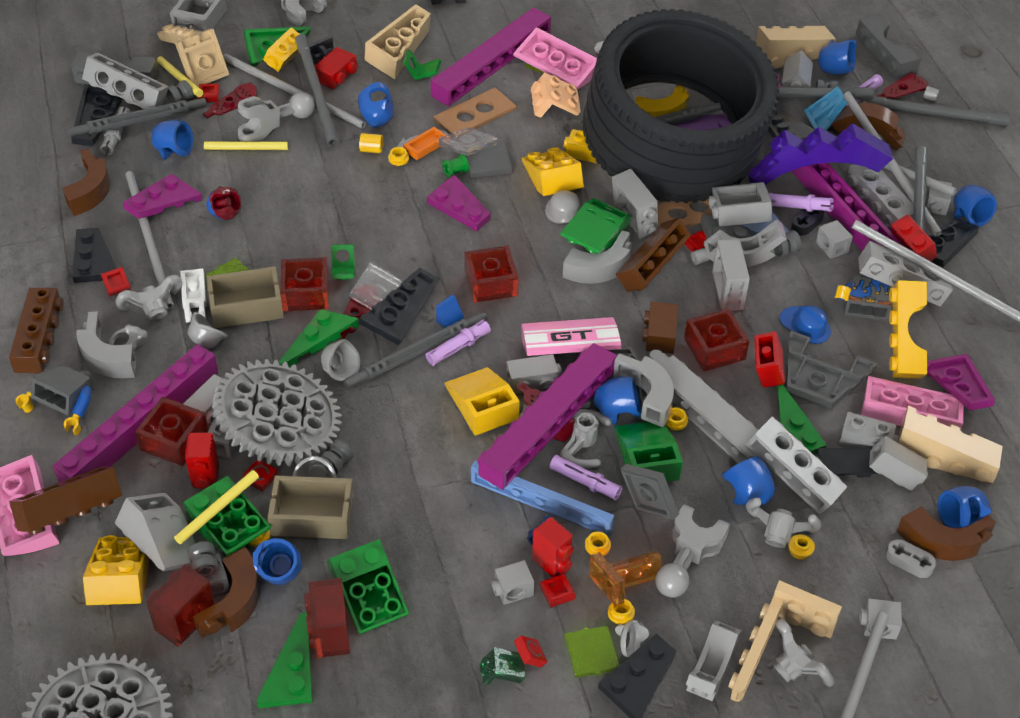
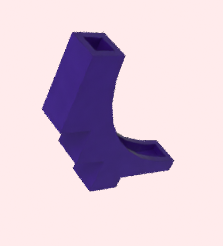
M853 123L846 130H843L838 137L819 126L804 140L784 130L770 143L772 152L767 154L756 167H753L748 176L750 184L764 182L766 185L784 173L800 167L831 162L851 163L879 172L893 160L889 144Z

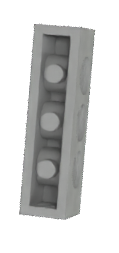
M100 53L87 57L82 77L91 86L100 87L106 90L108 94L123 98L125 102L135 104L142 109L164 105L169 87Z
M850 165L846 182L891 232V225L906 214L913 218L914 205L882 170L876 172L864 166Z
M869 241L858 257L861 274L893 287L898 280L927 282V301L940 307L953 291L951 283L896 252Z
M773 417L745 444L819 515L829 508L847 488L837 475L833 474L818 457H815L804 447L800 440L796 439L785 429L783 424Z

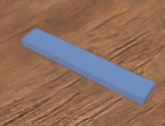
M475 460L471 466V482L592 531L603 532L608 537L613 531L615 516L613 514L519 477H515L502 490L478 476V461Z

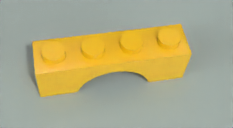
M898 280L889 291V300L893 302V310L889 314V323L893 324V333L889 337V346L893 347V356L889 360V369L893 371V378L922 379L927 375V351L918 347L912 341L908 332V322L913 313L922 310L927 305V282Z

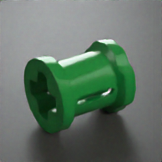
M460 154L457 158L449 161L446 159L442 161L443 171L449 178L453 174L469 171V163L464 154Z

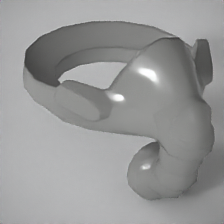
M126 325L125 328L116 331L111 336L108 344L114 345V341L119 335L127 333L129 340L125 345L132 344L135 351L136 347H140L145 343L147 332L137 326Z
M638 620L619 624L615 628L616 633L621 636L620 648L625 657H629L639 649L640 642L649 636L647 627L642 623H638ZM627 632H629L630 640L629 645L626 649V636Z

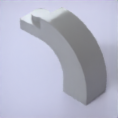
M776 219L761 232L748 238H734L722 230H718L704 241L707 258L714 262L717 240L740 239L746 265L750 267L761 264L776 256L774 248L784 242L787 237L783 224Z
M622 230L614 245L607 251L599 254L587 253L572 248L563 262L562 278L586 284L602 283L616 278L615 274L630 258L632 243L629 242L630 233Z
M98 311L88 312L87 322L83 323V329L76 331L77 341L85 363L93 371L106 377L135 378L136 357L133 345H110L102 342V325Z
M619 353L615 359L613 376L633 377L635 384L647 393L642 406L641 419L664 427L671 413L674 386L670 375L658 362L647 356L640 362Z
M715 621L712 624L697 665L688 676L686 691L711 701L714 700L729 667L742 630L719 621Z

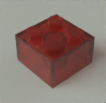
M509 245L464 252V271L474 303L518 296L519 277Z
M327 257L281 259L280 295L283 311L329 309Z
M729 308L687 319L684 340L703 372L746 360L750 341Z
M161 397L135 431L140 451L183 467L186 463L185 453L188 434L208 433L209 429L205 412Z
M184 564L178 571H174L170 575L167 582L150 594L146 604L154 630L179 647L196 630L193 616L213 606L215 602L209 580Z
M342 578L309 582V593H304L307 610L306 622L310 648H316L317 658L350 654Z

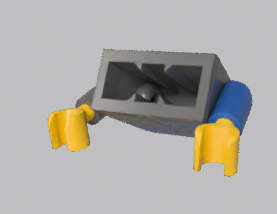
M856 275L853 282H848L844 286L838 285L834 297L847 301L844 315L888 321L891 308L893 307V302L889 300V285L865 275Z
M60 366L49 371L40 372L32 377V382L26 389L28 392L17 396L16 404L19 409L22 408L25 413H29L34 408V404L31 399H34L63 414L70 415L72 413L73 416L64 421V428L68 433L69 428L74 426L73 433L78 435L81 432V426L78 421L80 417H84L92 395V389L90 388L91 374L87 370L77 372L67 366Z

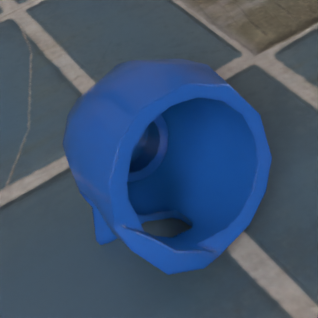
M832 39L819 52L818 63L820 69L825 73L835 75L853 72L856 64V40L852 39L834 43Z
M381 82L372 83L358 95L359 109L368 125L378 128L386 125L392 119L394 104L387 85ZM375 91H383L386 94L383 100L371 101V93Z
M174 119L158 123L154 126L151 132V142L164 160L174 152L179 156L190 155L194 137L191 127L185 121Z
M972 184L962 187L954 196L955 210L953 217L954 219L965 217L968 223L981 227L994 216L997 207L996 199L991 191L984 187Z
M621 376L612 378L597 388L594 395V405L598 407L603 416L609 417L615 426L617 425L620 413L628 412L636 418L641 417L642 410L633 377Z
M759 456L742 461L722 473L726 482L729 481L736 491L734 504L746 505L750 499L760 498L761 504L765 505L775 493L771 472Z
M972 486L950 488L939 496L937 503L939 518L944 526L951 528L967 527L986 517L992 511L986 494Z
M273 538L263 541L253 553V566L256 572L264 580L274 585H285L295 580L303 569L301 553L293 543L284 539Z

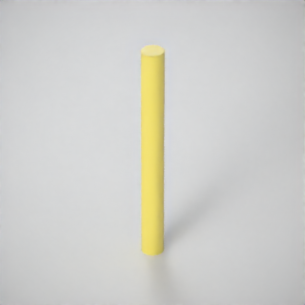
M162 56L157 58V63L179 82L186 80L197 97L203 95V91L165 58Z
M204 141V150H288V142Z
M252 470L175 535L174 539L180 545L255 482L259 478L258 474Z

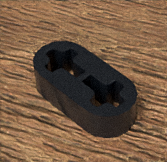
M802 209L794 216L791 230L796 231L800 236L809 234L822 222L824 211L813 210L809 212L806 209Z

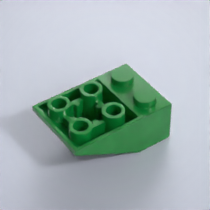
M593 198L584 203L561 231L560 235L567 238L566 240L569 243L586 247L588 252L599 254L614 245L622 230L627 231L632 215Z
M641 422L614 426L624 465L629 464L661 472L664 474L667 482L680 480L683 461L677 443L665 425L660 427L651 422Z
M228 475L184 501L187 519L190 523L235 485ZM241 493L198 530V533L224 555L229 556L272 528L247 497Z
M380 539L334 556L326 562L334 584L358 634L409 614Z

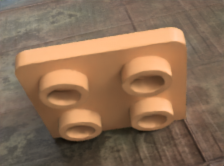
M545 72L538 81L533 83L531 92L534 115L541 118L552 104L574 115L581 113L578 90L573 84L561 81L556 76H551Z

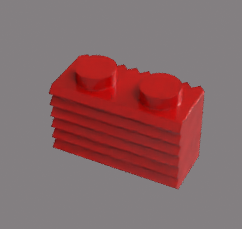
M338 47L333 49L331 53L321 59V62L319 61L315 66L320 84L332 90L339 84H343L345 79L350 74H354L358 68L356 55Z
M906 214L891 225L892 234L907 249L929 261L938 256L934 241L909 214Z
M777 332L755 335V368L761 386L766 388L784 384L783 349Z
M189 433L185 459L192 484L191 487L206 489L218 481L219 460L212 433Z
M550 517L533 531L532 560L551 577H555L560 574H566L572 567L573 534H569V530H565V527H561V524H557V521H554V517Z

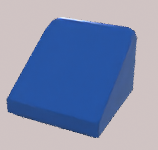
M453 294L436 306V321L444 328L464 319L460 306Z

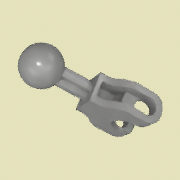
M281 0V6L286 11L287 20L297 26H301L307 22L306 11L320 13L327 8L326 0Z
M305 92L294 94L288 104L276 106L271 100L262 101L255 96L243 99L238 103V112L250 120L238 128V138L242 142L262 141L273 129L280 127L281 117L291 114L297 118L309 117L314 112L315 102Z
M684 504L679 510V515L675 518V526L672 531L673 540L676 543L675 555L677 557L673 563L662 566L656 574L655 583L659 592L670 598L683 595L689 587L690 579L687 570L691 562L699 565L703 558L719 554L728 536L730 523L718 520L713 527H699L692 519L695 509Z

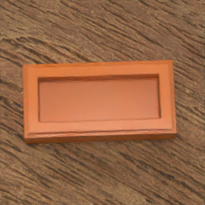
M432 127L405 143L403 148L406 149L411 157L419 160L447 143L448 136L436 127Z

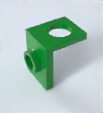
M408 50L403 64L414 80L437 74L442 61L439 58L419 64L411 50ZM409 59L412 60L414 68L411 67Z
M331 245V279L349 280L354 278V245ZM342 249L349 253V259L344 262L339 261L336 257V253Z

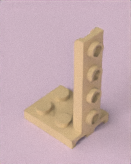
M170 24L162 27L163 31L157 32L161 41L176 45L187 78L199 87V84H207L230 75L214 29L210 28L200 32Z
M779 580L771 603H765L759 617L763 619L761 626L755 625L749 641L753 642L750 650L745 648L739 661V664L743 665L740 673L734 672L728 686L732 689L730 699L736 702L743 700L779 617L785 619L791 625H800L809 629L817 636H826L831 639L842 606Z

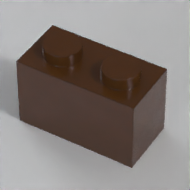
M651 301L650 311L645 310L644 324H648V328H643L642 341H647L646 351L657 349L662 351V353L674 354L678 304Z

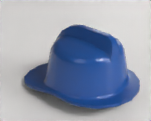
M792 306L780 313L781 324L790 331L810 337L809 343H823L830 337L831 329L827 323L826 313L819 307Z

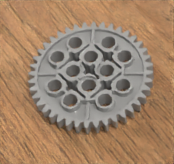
M265 359L264 364H261L259 360H256L254 365L247 361L246 366L239 364L237 369L231 368L230 373L226 372L224 379L221 378L219 385L216 386L212 399V409H214L213 417H216L215 424L221 425L219 432H226L225 440L233 439L232 446L240 445L239 452L248 450V457L256 454L258 461H261L264 457L267 459L268 464H271L272 460H276L278 466L281 465L282 461L291 466L293 460L298 465L299 462L307 457L319 456L326 450H330L329 447L336 440L342 423L340 421L342 414L339 413L340 406H336L338 400L332 398L333 392H326L327 385H319L321 382L320 378L312 379L313 373L305 375V369L297 371L295 364L289 368L287 362H284L281 366L277 360L270 364Z
M102 653L99 660H95L93 654L90 655L87 663L82 658H79L77 666L68 662L67 671L58 668L57 673L59 676L48 675L50 683L48 685L44 683L39 684L42 692H33L31 694L35 702H27L26 706L29 711L22 713L23 718H113L116 714L120 713L122 715L118 718H174L171 695L168 693L167 685L163 683L162 677L156 675L155 669L148 670L145 662L139 665L137 658L129 662L127 655H124L118 661L116 653H113L109 660L106 659L105 653ZM113 680L109 684H104L107 681ZM132 690H137V692L133 694H128ZM68 694H73L68 698H64ZM97 703L95 707L88 708L90 705Z

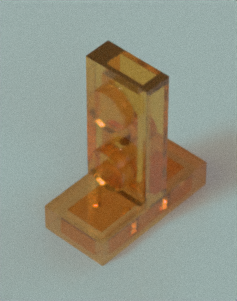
M657 551L609 563L600 552L590 555V578L614 606L624 603L625 588L655 580L656 574L661 568L662 556Z

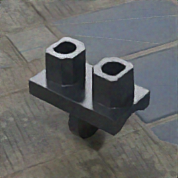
M326 37L309 45L314 65L319 63V61L321 62V59L333 51L332 37Z

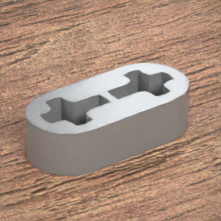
M900 539L893 540L888 545L885 555L891 564L919 578H928L933 574L936 560L930 553ZM897 550L902 552L900 555L895 554ZM923 562L926 566L921 567L920 564Z

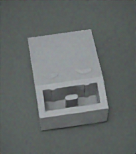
M166 493L126 498L114 523L123 531V534L130 538L139 547V550L145 553L162 571L191 566L192 562L189 560L188 549L195 544L193 536L189 537L181 545L174 539V536L188 525L181 507Z

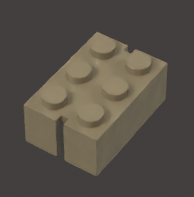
M276 266L206 276L214 328L284 318Z
M275 476L268 512V523L272 528L270 529L271 536L349 539L354 500L352 479Z

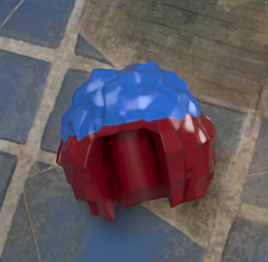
M219 186L216 190L210 192L209 197H207L206 206L208 212L218 219H233L242 207L241 197L236 189Z

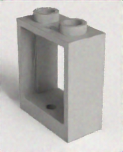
M179 0L170 12L171 23L173 26L187 27V29H194L200 32L210 28L213 29L227 11L226 0ZM193 5L209 8L204 15L189 12Z
M632 169L613 176L614 207L632 215L629 227L639 239L651 235L658 228L657 200Z
M764 182L712 187V196H709V207L712 209L713 219H717L719 226L772 221V201Z
M740 239L717 240L712 274L721 311L744 310L750 277Z

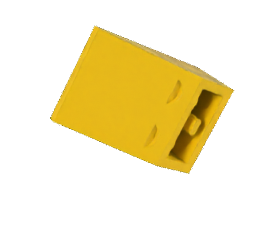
M550 148L544 153L531 152L527 154L528 156L521 157L536 190L543 196L555 194L562 190L569 191L584 187L581 162L560 148Z
M488 367L444 382L475 436L519 419L520 401L510 385Z
M108 535L98 539L83 575L86 605L139 604L142 602L146 590L150 558L141 552L139 547L130 538Z

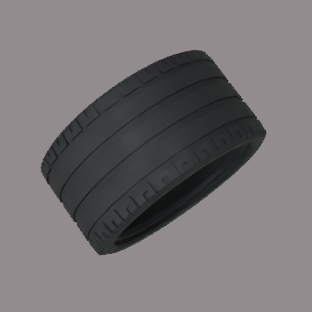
M661 9V11H647L644 14H637L636 17L632 16L629 20H624L622 24H618L616 29H613L607 35L601 46L584 106L583 135L586 144H588L589 151H592L591 155L596 158V162L601 164V168L606 170L609 176H615L628 169H632L656 200L663 199L665 202L688 203L692 201L697 203L699 200L703 202L709 196H712V187L739 185L746 178L755 163L778 104L779 81L777 80L775 68L771 65V60L767 59V54L762 52L763 49L757 46V43L751 40L750 36L743 34V31L737 30L733 25L730 26L726 21L722 22L719 18H712L710 15H703L700 12L694 13L691 10L684 11L683 9H679V11L675 9ZM646 83H670L687 87L704 95L714 103L719 102L721 110L728 117L731 125L711 130H693L673 126L645 112L632 100L626 90Z

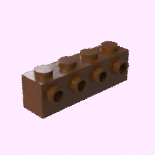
M680 217L661 223L615 274L627 292L645 289L691 236Z
M29 287L9 355L14 373H40L44 371L45 364L49 363L50 346L54 345V330L59 326V312L63 311L64 307L63 298L59 296L57 288Z
M101 466L10 500L9 504L17 531L29 532V535H34L45 531V526L60 525L68 522V517L75 514L76 516L86 515L92 512L91 508L95 506H109L114 503L113 499L121 497L122 493L115 468Z

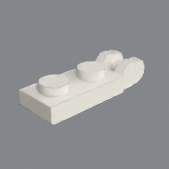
M204 269L180 271L182 279V304L186 323L192 320L191 308L199 307L198 313L206 319L205 307L207 303Z

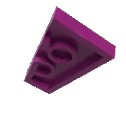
M171 173L125 200L123 208L136 218L141 219L164 211V208L175 205L178 208L184 206V202L191 200L194 202L202 201V194Z
M455 175L451 176L427 196L428 204L475 231H478L490 220V212Z
M968 354L927 361V375L970 411L994 406L995 398Z

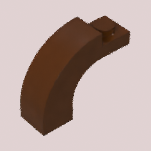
M858 103L878 134L895 150L903 147L906 134L900 126H897L899 119L897 114L878 104ZM849 105L843 108L831 124L839 134L852 123L864 130Z
M88 148L80 150L83 166L87 171L86 176L76 183L62 187L66 204L73 216L96 207L104 200L110 189V178L104 157L98 159L96 155L92 156Z
M921 506L902 516L897 532L906 542L930 553L936 559L958 561L972 558L978 554L981 545L992 537L993 534L991 532L996 522L988 515L967 527L951 528L938 523Z
M246 547L221 559L226 576L232 584L227 596L220 602L193 616L196 629L202 638L218 632L225 625H227L232 633L249 619L256 608L260 586L257 572L253 566V558Z

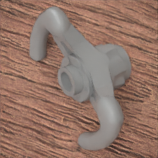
M170 275L156 288L148 286L138 293L130 290L120 292L116 297V306L123 311H128L130 305L125 302L128 301L143 308L146 317H149L151 321L160 320L168 314V306L165 300L169 292L173 295L177 294L182 287V279L178 275Z
M580 409L572 417L574 419L572 437L560 451V457L584 469L598 468L601 465L599 459L584 460L574 458L573 456L582 447H591L596 443L598 421L605 426H610L612 420L609 417L603 416L598 411Z
M752 498L746 503L747 512L751 516L759 518L767 526L764 537H766L765 542L773 547L785 548L786 544H789L792 534L803 531L814 534L822 527L820 519L814 514L808 517L809 522H796L795 518L792 517V513L784 509H777L776 512L768 514L759 507L761 505L760 498Z
M783 619L778 620L776 627L782 635L784 653L775 659L776 663L773 666L787 683L790 680L795 681L802 674L819 675L827 687H833L835 679L828 668L821 662L811 660L814 655L805 644L799 646L795 643L790 625Z

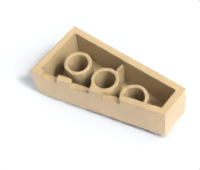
M415 4L365 43V61L393 79H396L405 66L403 61L407 51L411 50L414 53L429 32L431 13Z
M759 26L756 45L763 49L762 52L767 54V59H770L772 62L771 65L777 69L784 67L785 59L800 50L810 60L818 59L820 50L827 46L832 39L835 43L836 39L825 26H804L803 28H797L796 26H789V28H780V26L766 28L765 26Z
M908 405L898 434L897 443L927 459V467L993 484L1000 468L1003 446L974 433L970 435L964 434L960 427L953 424L948 427L937 422V417L927 414L925 417L916 413V408Z

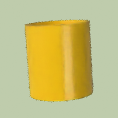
M361 133L359 142L360 152L381 154L383 135Z

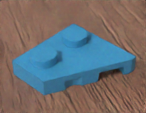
M837 86L804 111L814 129L819 126L827 130L847 105V102L843 98V92Z

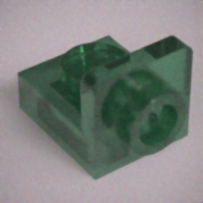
M494 647L481 660L480 672L483 676V684L489 685L495 678L521 683L525 679V666L519 652Z

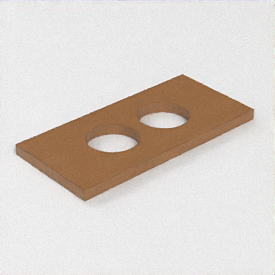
M494 87L433 116V120L456 139L516 110L517 106ZM481 104H488L493 107V110L483 113L479 112L476 107ZM462 113H470L474 116V119L464 122L459 120L457 116Z
M709 198L703 201L708 206V209L704 212L693 211L690 208V204L693 203L692 201L688 203L670 201L657 204L658 227L661 223L674 219L668 214L672 209H681L686 212L687 216L681 219L686 228L701 223L702 214L712 216Z

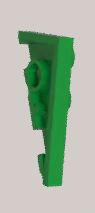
M310 26L292 27L299 34L310 35ZM291 27L245 29L243 35L250 65L254 67L263 62L267 50Z
M320 309L280 359L279 365L282 366L284 362H287L289 368L294 364L296 365L299 363L297 358L307 352L311 355L316 353L330 342L341 338L340 333L351 326L356 329L360 325L358 318Z
M783 384L777 387L779 422L783 424L789 433L800 440L804 447L813 455L818 454V448H826V443Z
M307 612L300 613L257 698L258 708L313 703Z

